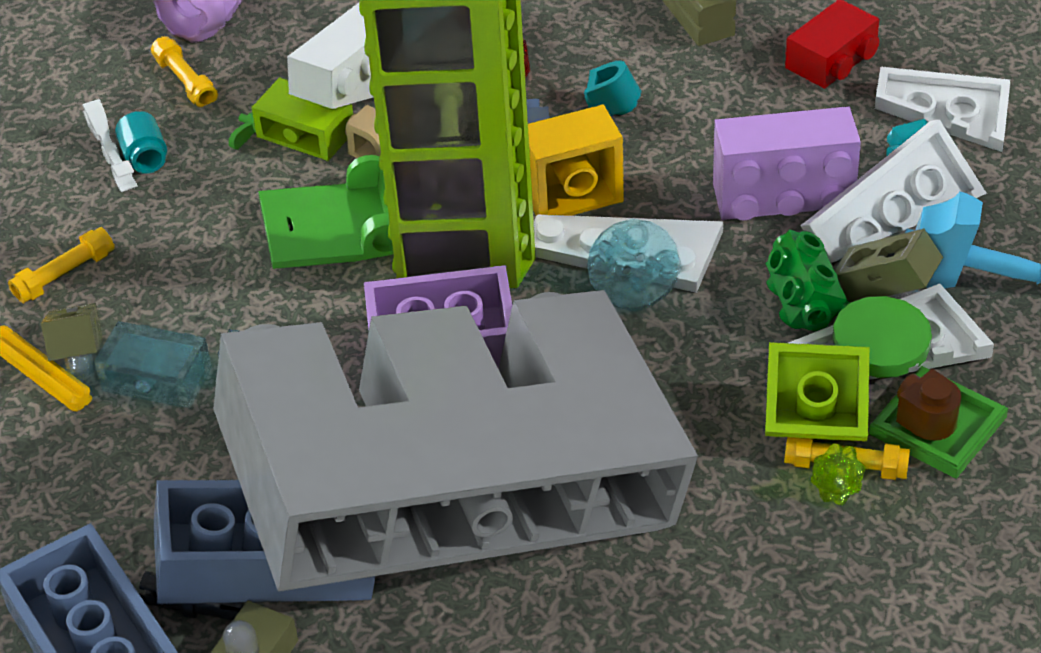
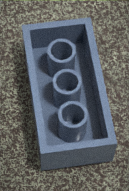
M157 480L153 523L157 604L247 602V600L251 602L372 599L375 576L278 592L239 480Z
M92 523L0 568V590L6 606L34 653H178Z

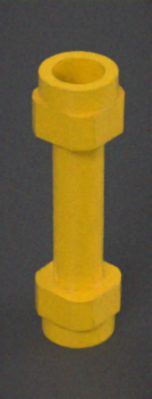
M163 36L153 42L151 53L155 57L156 62L162 68L168 66L185 85L187 97L193 104L201 108L217 100L218 92L214 88L212 81L206 75L201 74L198 76L183 59L181 47L175 40Z
M102 227L94 231L89 230L79 237L81 244L35 271H31L28 267L14 275V278L8 281L12 294L23 304L29 300L33 301L44 294L43 287L91 258L98 262L107 257L108 253L115 249L110 235Z
M787 437L784 463L794 464V467L809 469L810 462L878 470L881 471V478L896 480V478H907L910 449L900 448V445L885 443L884 451L813 442L814 439Z

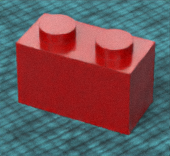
M844 0L835 1L787 37L785 68L824 89L837 79H845L852 67L863 59H871L876 53L880 42L878 38L879 18Z

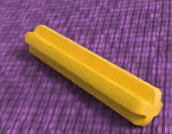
M5 325L0 326V356L72 411L78 412L92 401L90 388L53 360L48 361L44 353Z

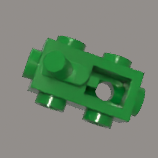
M790 229L786 234H782L775 239L773 249L765 263L770 274L766 284L769 290L780 298L783 306L779 311L780 319L794 329L803 328L817 332L826 328L833 317L838 316V313L851 302L847 301L838 281V276L824 249L823 242L810 232H797Z

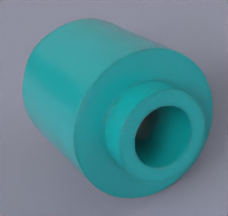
M143 111L132 112L122 117L116 125L115 135L125 160H129L132 168L139 173L148 174L159 170L166 161L167 145L156 119L151 114Z

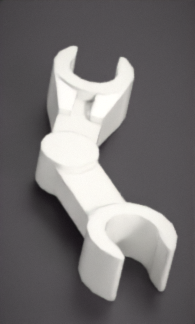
M97 99L83 104L85 109L83 113L87 124L96 139L100 140L102 144L103 155L107 163L111 164L112 174L119 190L124 192L138 187L131 174L134 173V170L129 160H121L116 144L111 141L108 121L101 101Z

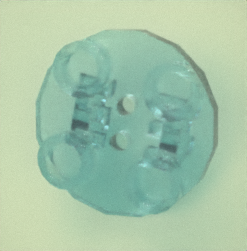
M638 219L615 223L600 233L590 248L587 263L590 283L596 291L605 290L613 306L616 308L634 312L642 311L665 298L677 282L682 268L677 245L668 232L651 221ZM644 255L642 260H636L637 256ZM626 268L631 269L630 273L624 274L623 272Z

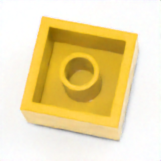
M604 104L528 124L533 211L536 216L537 214L572 216L624 202L623 137Z

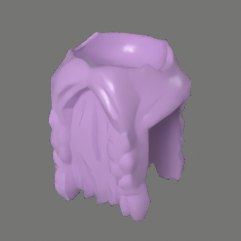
M243 0L153 1L158 18L167 27L171 35L184 38L189 42H201L212 37L219 29L224 27L226 21L231 20L233 13Z

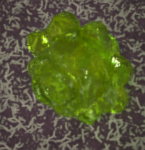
M833 443L825 454L815 458L811 482L818 488L820 498L824 502L833 501L835 504L842 506L851 495L862 490L861 481L866 470L865 465L857 459L854 447L845 446L842 448L840 444Z

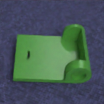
M365 155L355 159L347 168L346 184L258 191L273 269L355 262L393 255L392 240L388 238L390 222L388 206L384 204L383 200L385 183L383 170L379 167V156ZM288 224L292 226V231L289 229Z

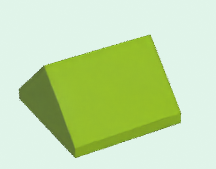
M769 342L765 436L867 441L870 347Z

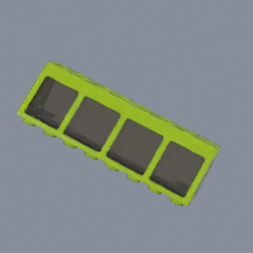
M360 0L359 12L361 16H364L366 32L364 52L369 57L371 72L369 91L374 96L376 111L374 130L379 135L381 151L379 167L383 170L385 183L383 200L384 204L388 206L390 222L388 238L392 240L394 254L392 270L396 273V278L506 265L509 288H518L536 259L521 0Z

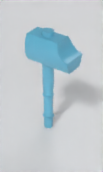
M959 192L954 198L946 202L923 207L915 230L924 228L943 256L926 288L939 283L944 289L955 287L963 266L1015 279L1036 282L1038 285L1041 283V264L1019 256L972 245L980 225L983 202L967 193ZM907 228L906 231H905V233L911 232V231H915V230H912V229H908V228Z

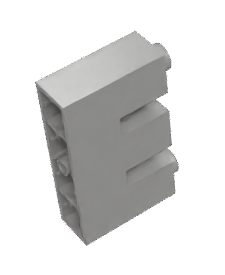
M605 290L564 295L555 292H544L529 299L514 300L499 368L467 306L371 316L359 392L366 407L359 408L322 322L283 327L273 324H261L250 327L245 331L221 333L213 410L278 592L658 531L677 524L698 455Z

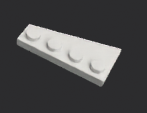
M939 119L927 123L800 226L804 231L820 238L830 262H835L843 258L849 247L883 239L896 232L904 231L917 225L923 207L946 202L954 198L959 192L967 193L975 198L987 193Z
M537 214L534 220L535 253L537 258L696 293L723 233V221Z
M940 283L900 299L920 309L930 322L932 332L931 348L926 361L919 367V363L910 367L909 372H915L921 366L931 369L992 357L994 343ZM833 325L788 343L833 345ZM869 376V380H871V379H876V378H877V377Z

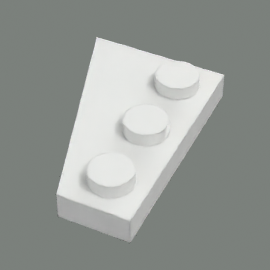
M880 67L875 109L911 122L925 119L929 123L930 121L940 119L949 135L1002 152L1010 80Z

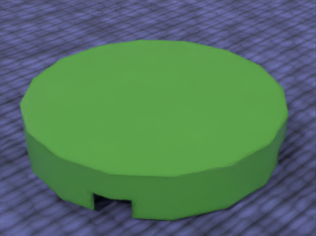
M888 296L865 297L851 302L838 313L833 325L832 338L833 345L870 347L869 376L886 378L902 376L909 372L910 367L915 366L917 363H919V367L924 363L931 348L932 332L930 322L920 309L904 300Z

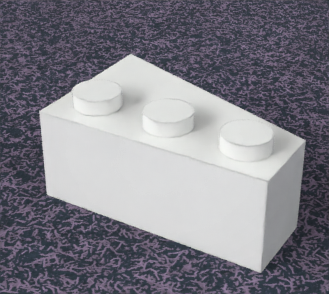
M359 3L287 56L290 95L331 109L374 97L369 91L371 72L369 57L364 52L366 32L364 16H361L359 12ZM399 15L403 50L405 45V36L404 34H402V15Z

